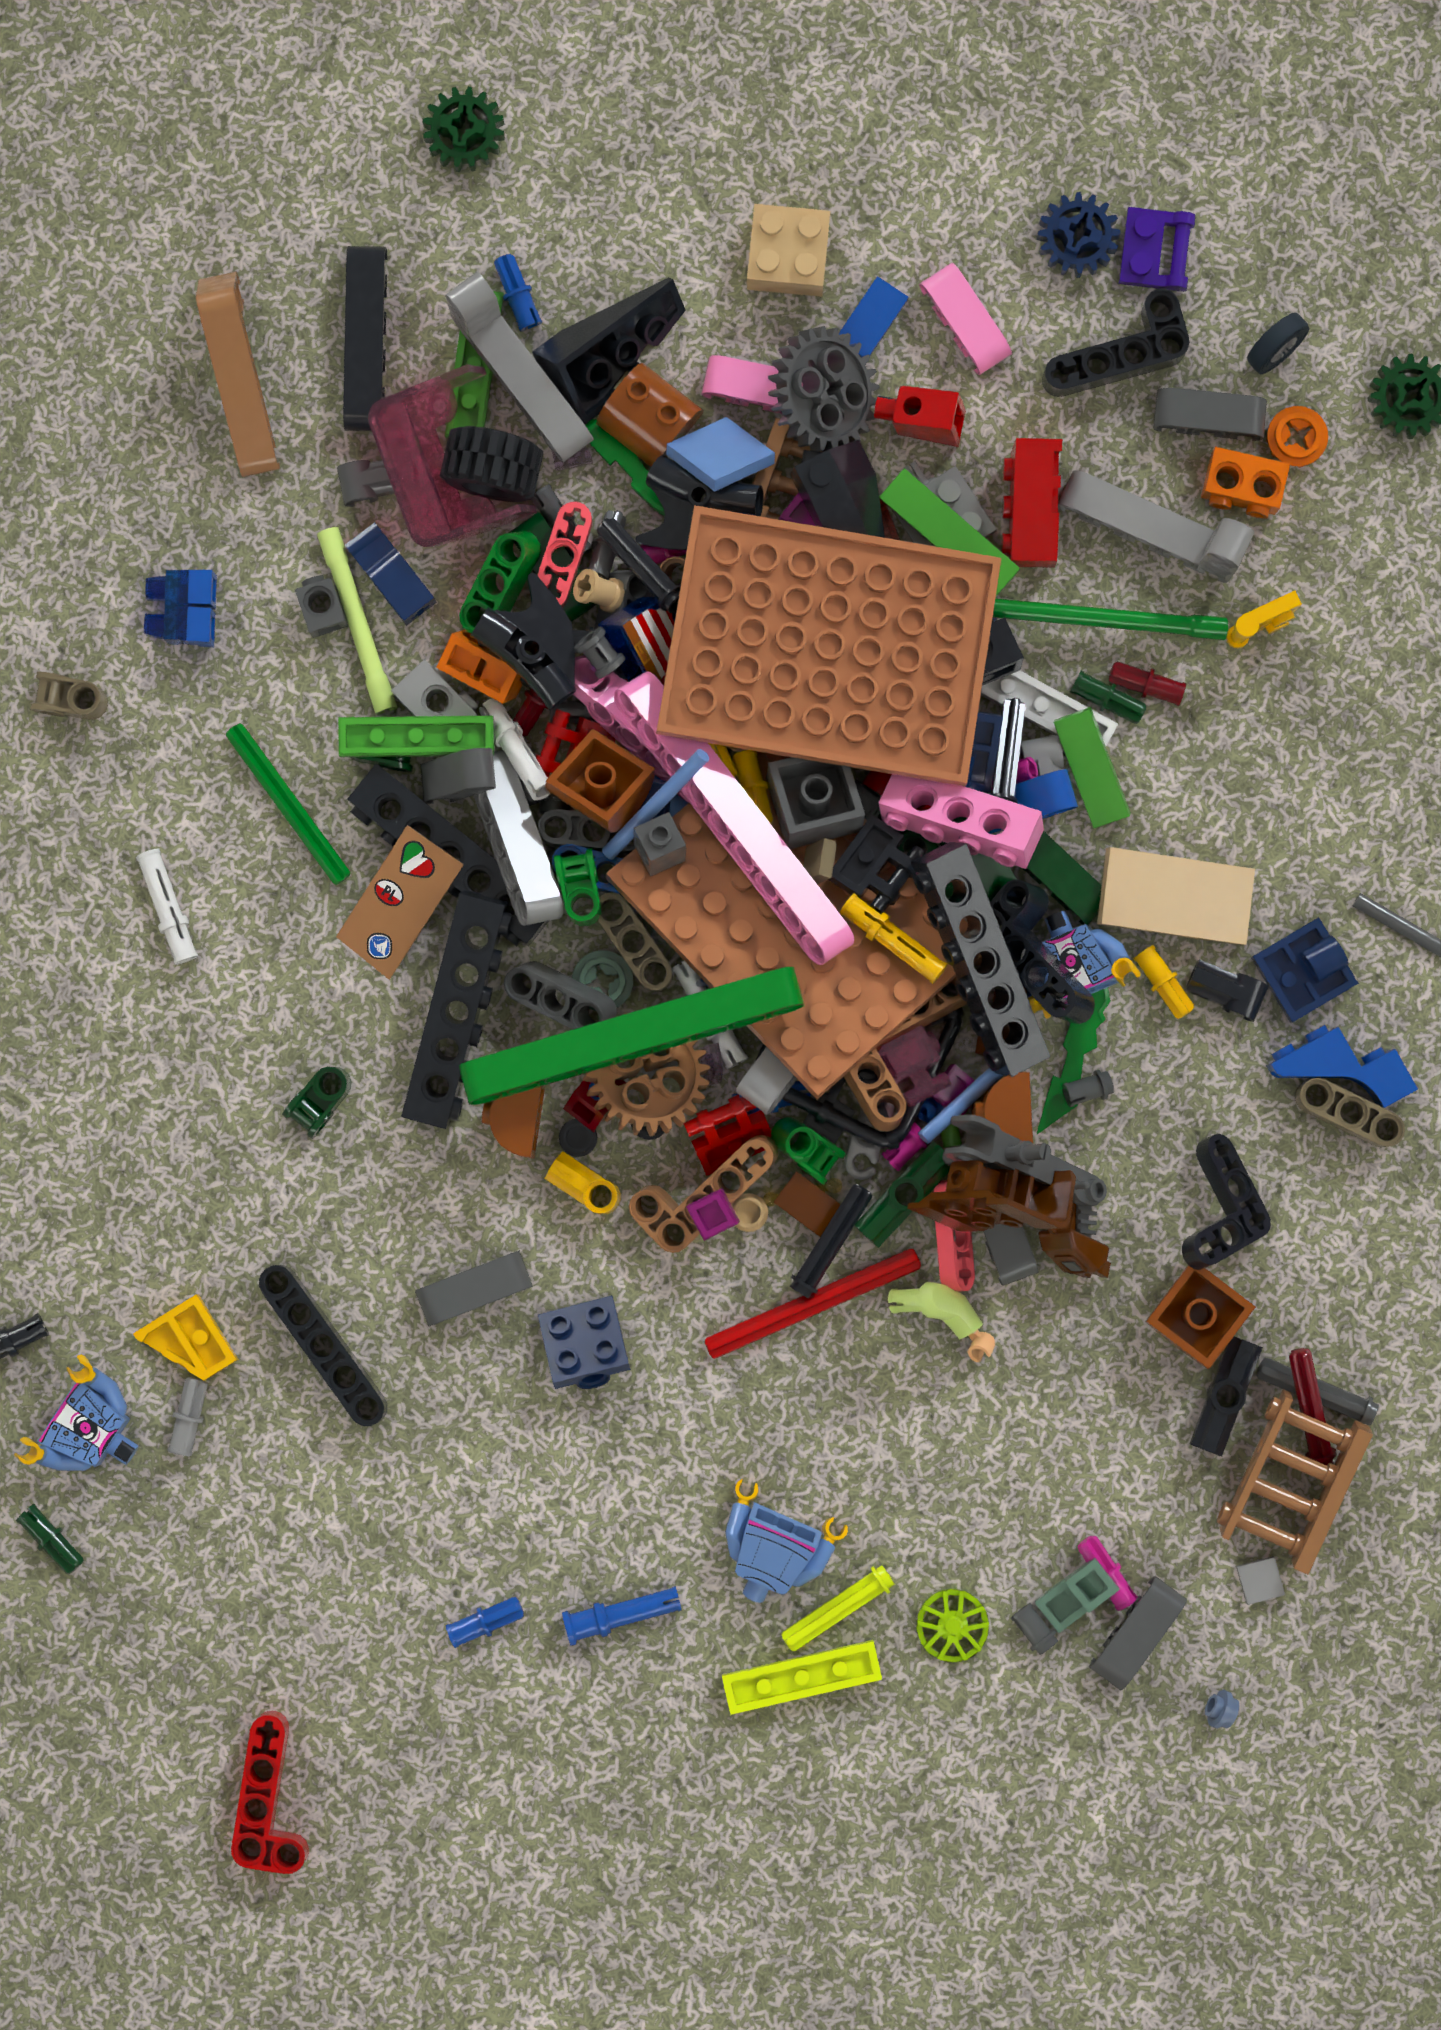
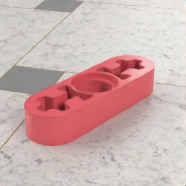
M580 502L566 503L559 510L537 575L547 588L550 587L553 579L551 574L545 575L547 569L557 575L568 576L567 581L559 577L556 585L557 592L561 594L560 598L556 597L562 608L568 601L592 528L591 512ZM575 511L580 512L581 520L585 522L584 526L577 525L573 534L575 540L580 539L578 545L570 539L557 538L559 533L567 537L569 523L564 519L566 516L572 517ZM559 547L571 549L574 553L572 563L567 567L556 566L552 562V553L555 549Z
M942 1180L934 1188L933 1192H945L947 1180ZM935 1221L941 1284L957 1292L969 1291L975 1280L972 1233L955 1230L956 1239L954 1241V1229Z

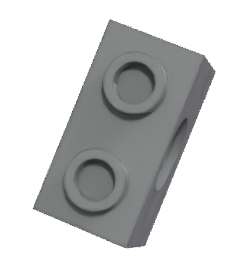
M424 659L391 690L398 701L413 716H478L474 712L479 707L477 703L464 690L457 694L448 684L452 677L436 668L437 662L431 666ZM444 694L448 697V705L443 711L434 712L428 708V702L433 695Z

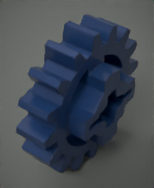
M1076 192L1074 201L1071 202L1064 194L1059 201L1060 207L1050 203L1047 208L1050 217L1041 216L1039 225L1045 229L1038 231L1036 240L1046 243L1040 247L1039 253L1040 255L1050 253L1051 258L1048 266L1051 268L1057 263L1061 264V275H1065L1069 268L1074 269L1076 278L1081 277L1082 271L1085 268L1088 269L1091 275H1094L1097 272V263L1105 267L1109 264L1110 258L1106 253L1115 254L1118 245L1112 241L1119 239L1121 231L1111 227L1116 224L1118 217L1117 215H1106L1109 207L1107 202L1100 207L1096 206V195L1094 194L1091 195L1088 202L1082 201L1081 192ZM1080 212L1079 214L1070 218L1064 216L1069 213ZM1092 218L1098 221L1102 231L1096 229ZM1085 222L1083 236L1076 246L1072 247L1074 233L1077 228H1080L1081 223ZM1053 235L1062 241L1065 248L1064 253L1056 245ZM1086 251L1094 253L1085 258H1077L1079 254Z

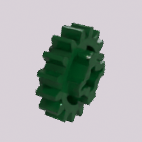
M469 86L465 91V95H460L456 87L452 88V97L448 99L442 93L438 94L440 105L437 107L436 105L429 104L427 108L432 118H423L422 121L424 128L430 130L423 134L425 143H433L429 147L430 155L434 157L441 154L440 163L443 167L447 166L450 161H453L456 172L461 171L463 164H468L472 172L476 171V161L479 160L486 166L489 165L490 162L487 154L489 152L497 155L500 153V148L495 141L505 140L504 131L498 129L505 125L503 115H495L499 111L496 101L487 105V93L483 91L478 97H474L472 87ZM455 108H458V109H456L455 111H453L452 113H450L449 115L447 114V113L450 112L451 110H453V109H455ZM475 109L486 117L489 124L475 116ZM467 116L470 128L465 130V134L462 135V140L460 141L457 129L462 128ZM439 135L450 138L453 149L448 148L441 141ZM477 143H482L478 148L469 151Z
M1408 354L1403 364L1396 356L1390 361V368L1382 365L1378 370V374L1382 379L1374 378L1370 383V387L1377 390V392L1371 393L1367 398L1368 402L1377 403V407L1370 414L1372 417L1380 415L1383 417V421L1379 426L1381 429L1386 428L1389 424L1393 426L1394 437H1397L1402 430H1406L1408 439H1413L1418 429L1423 436H1427L1431 432L1430 424L1436 428L1441 425V416L1439 415L1441 414V378L1437 375L1441 365L1437 364L1433 368H1429L1427 366V356H1424L1419 363H1416L1413 354ZM1404 373H1413L1420 377H1407ZM1430 385L1434 391L1435 402L1429 397ZM1421 386L1415 399L1407 402L1404 406L1400 405L1407 393ZM1387 388L1392 394L1393 405L1389 407L1386 399ZM1415 415L1418 420H1406L1401 418V416Z

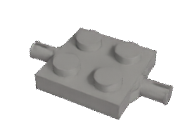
M917 462L910 463L911 468L917 475L915 478L982 536L988 538L997 532L996 527L956 466L938 477L927 480ZM908 465L904 467L914 476L913 472L911 471ZM894 512L913 543L933 546Z

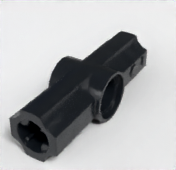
M1235 1336L1225 1347L1213 1382L1207 1389V1398L1189 1443L1190 1445L1222 1457L1239 1410L1245 1404L1246 1391L1263 1347ZM1230 1385L1235 1390V1400L1231 1405L1223 1407L1217 1401V1392L1222 1386Z

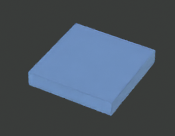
M728 417L667 443L666 455L713 491H717L775 464V452Z

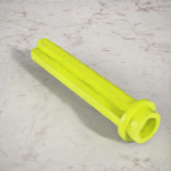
M883 1565L877 1569L874 1566L871 1567V1573L784 1630L781 1635L789 1649L792 1651L798 1650L883 1592L889 1594L891 1592L889 1588L894 1586L895 1583Z

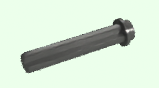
M1264 1358L1259 1365L1257 1378L1296 1394L1291 1367L1270 1358ZM1317 1379L1322 1406L1369 1426L1372 1424L1379 1408V1404L1373 1402V1397L1368 1396L1365 1399Z

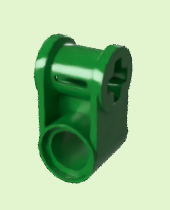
M592 848L586 849L585 854L562 858L560 855H555L554 863L560 890H562L564 906L570 920L578 926L594 924L601 915V902ZM580 898H588L594 902L593 910L586 916H579L573 912V905Z
M792 1117L780 1119L771 1130V1138L775 1141L778 1149L795 1161L799 1168L823 1185L827 1182L826 1175L839 1158L844 1159L847 1155L824 1136L817 1134L811 1128ZM799 1132L797 1141L790 1145L791 1137Z

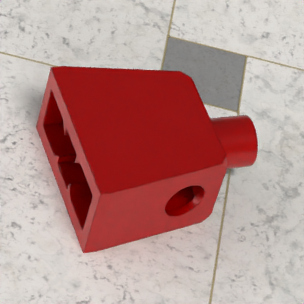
M900 386L897 398L877 397L874 418L893 421V426L898 435L959 447L966 409L959 392ZM909 408L920 409L917 414L908 415Z

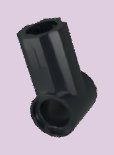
M1199 959L1191 973L1185 990L1223 1006L1222 1009L1228 1013L1231 1010L1243 1015V1019L1254 1022L1269 985L1245 974L1237 973L1235 975Z

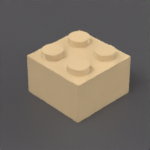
M754 204L747 290L822 297L830 211Z

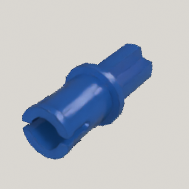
M506 254L497 258L494 261V265L506 292L503 299L509 302L519 331L523 332L526 330V327L530 329L540 325L542 320L530 294L532 287L525 284L515 257L511 254Z
M512 1597L484 1610L479 1607L476 1609L477 1613L445 1626L454 1648H457L459 1645L485 1634L488 1637L492 1636V1631L522 1619L524 1611L520 1601L516 1597Z

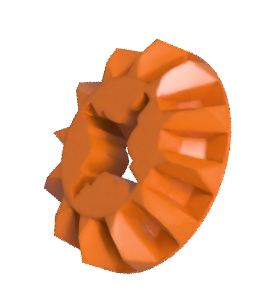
M1292 406L1281 410L1274 416L1268 427L1266 441L1272 456H1275L1281 462L1301 468L1314 463L1324 453L1328 443V429L1323 418L1314 410L1304 406ZM1289 426L1297 432L1302 429L1306 430L1308 427L1310 428L1303 439L1304 447H1301L1298 443L1285 445L1291 436Z

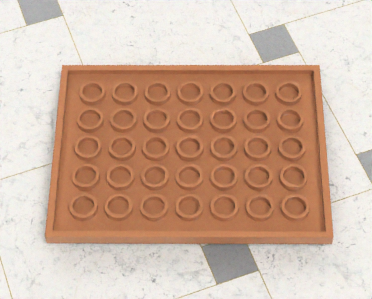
M694 505L656 734L966 786L1002 558Z
M757 751V759L763 781H766L768 763L790 757ZM737 774V775L735 776V779H736V780L738 781V783L740 784L739 778H738V774ZM767 789L766 794L773 817L771 825L784 841L770 792ZM690 802L672 817L686 844L685 862L650 877L635 848L606 873V879L710 988L775 969L794 967L805 1006L796 1011L746 1026L816 1099H819L956 977L953 967L948 964L934 984L930 983L927 978L902 961L877 940L874 939L871 942L865 937L867 933L844 915L842 917L854 935L853 945L823 965H817L806 955ZM858 833L830 839L836 841L837 844L834 865ZM809 845L790 849L802 865L804 864L806 847ZM887 862L878 876L887 882L896 870V867ZM908 878L899 891L901 894L894 905H889L884 912L890 916V922L919 942V944L943 962L947 963L941 951L943 942L940 934L931 925L927 916V909L929 907L926 899L916 888L913 878ZM829 880L818 884L840 913L841 908L851 895ZM868 889L861 900L870 906L877 895ZM964 919L961 920L959 925L960 933L963 935L968 927V923ZM980 952L975 956L974 960L981 955Z

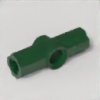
M932 1141L906 1170L892 1182L890 1187L855 1224V1227L877 1248L913 1212L907 1209L908 1205L905 1206L898 1203L895 1198L896 1188L902 1183L912 1185L916 1190V1199L913 1203L920 1202L949 1173L950 1166L946 1165L942 1158L945 1150L935 1141Z

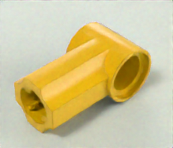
M564 1151L555 1159L544 1178L597 1214L613 1212L621 1201L619 1188L613 1182L608 1181ZM607 1186L612 1193L611 1202L607 1206L599 1208L592 1200L593 1192L597 1187Z

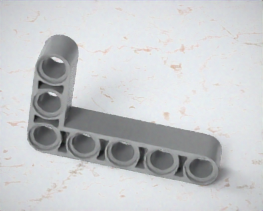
M475 272L445 295L450 315L459 330L562 463L594 440L585 424L501 316L498 299L479 272Z
M1078 470L1072 471L1058 502V508L1061 511L1071 510L1079 514V519L1097 527H1100L1102 524L1115 530L1113 534L1133 543L1135 540L1149 546L1148 550L1168 559L1171 555L1184 561V566L1202 574L1205 571L1219 577L1217 581L1223 583L1229 582L1238 570L1254 535L1252 528L1230 518H1223L1215 530L1210 529Z

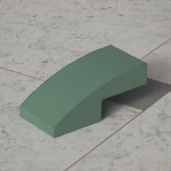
M1094 1558L1035 1600V1604L1056 1631L1060 1633L1086 1612L1090 1613L1119 1591L1120 1588L1098 1560Z

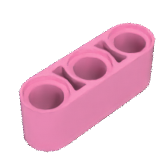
M954 263L947 265L919 284L923 295L928 294L935 304L932 308L944 326L949 325L956 337L953 339L964 356H969L977 367L974 369L976 374L981 375L1012 355L1007 340Z
M712 355L708 360L701 394L708 399H711V396L726 398L725 402L747 407L749 403L763 406L762 410L774 412L771 408L778 403L777 397L769 396L768 392L776 389V383L770 381L768 376L778 374V370L774 366Z

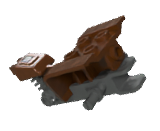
M952 1116L950 1123L966 1131L967 1138L964 1145L945 1148L943 1152V1162L950 1166L946 1191L931 1192L920 1202L908 1203L907 1209L960 1232L985 1231L993 1229L997 1224L1021 1228L1023 1223L1037 1229H1047L1041 1230L1038 1233L1041 1248L1063 1272L1084 1278H1091L1092 1274L1108 1278L1111 1265L1107 1261L1109 1247L1092 1239L1091 1235H1096V1231L1088 1230V1225H1097V1221L1089 1220V1216L1097 1215V1211H1092V1206L1098 1205L1106 1197L1107 1189L1104 1181L1081 1168L1051 1155V1148L1046 1143L1033 1144L1030 1141H1022L1003 1132L999 1125L980 1116Z

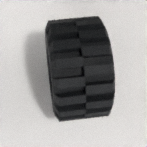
M476 426L453 428L449 431L440 478L460 491L483 498L505 502L532 500L542 463L543 450L525 438L500 430Z

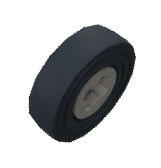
M1291 313L1279 320L1252 347L1247 356L1249 364L1260 375L1277 367L1305 339L1310 330L1307 322L1297 313Z

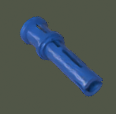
M676 1586L606 1607L604 1603L600 1604L597 1602L593 1604L591 1609L572 1614L568 1611L562 1612L570 1646L576 1645L577 1640L599 1634L602 1638L607 1637L611 1633V1629L675 1611H682L679 1600L663 1603L664 1601L679 1598Z

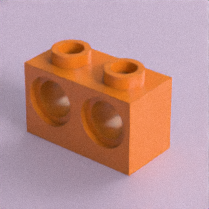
M1215 446L1210 456L1201 498L1208 499V505L1217 509L1230 510L1231 506L1234 505L1247 508L1246 514L1249 516L1266 519L1269 514L1275 515L1281 507L1290 464ZM1219 473L1230 474L1234 478L1235 487L1231 489L1222 488L1217 483L1216 475ZM1263 481L1269 484L1272 489V496L1267 498L1258 496L1254 491V483Z
M465 629L452 633L436 668L502 704L515 699L523 685L520 681L521 677L487 647L479 646L477 640L470 636L471 633Z

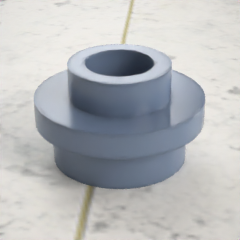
M1226 1690L1219 1691L1217 1695L1213 1694L1208 1699L1205 1707V1715L1207 1716L1209 1726L1216 1729L1231 1727L1239 1712V1701L1233 1698L1231 1692Z

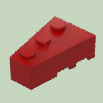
M1016 438L1010 458L1003 459V481H1010V496L1003 495L1002 519H1009V533L1002 534L1001 552L1009 557L1018 567L1054 568L1057 563L1059 534L1058 488H1061V475H1058L1059 452L1062 451L1063 439Z

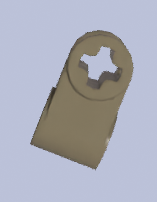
M37 672L36 678L39 680L35 703H31L30 706L31 711L87 720H95L106 712L108 698L105 692L95 684L59 674ZM87 692H94V705L88 709H81V697Z

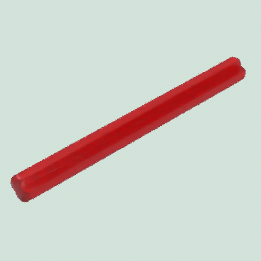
M908 1249L817 1289L818 1293H813L810 1298L805 1296L798 1297L709 1336L705 1339V1345L713 1359L719 1358L915 1272L921 1268V1262L916 1251Z

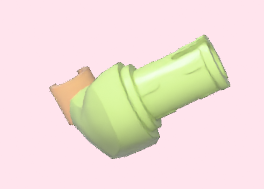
M925 1282L919 1289H891L889 1291L888 1303L897 1302L896 1305L889 1306L891 1313L922 1312L928 1318L943 1320L959 1339L967 1336L970 1337L972 1343L968 1349V1355L973 1361L981 1362L984 1352L988 1357L991 1356L995 1347V1339L989 1333L979 1332L978 1329L983 1323L965 1295L936 1282Z

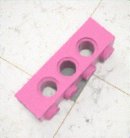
M892 774L879 801L882 821L895 830L905 831L907 829L921 834L925 839L934 843H941L942 841L946 843H965L971 855L979 853L991 857L997 863L1006 867H1013L1015 865L1026 869L1044 831L1042 811L962 785ZM922 805L932 806L925 811L916 810ZM957 817L968 818L961 823L952 822ZM993 829L1004 830L1002 833L997 835H992L988 833Z

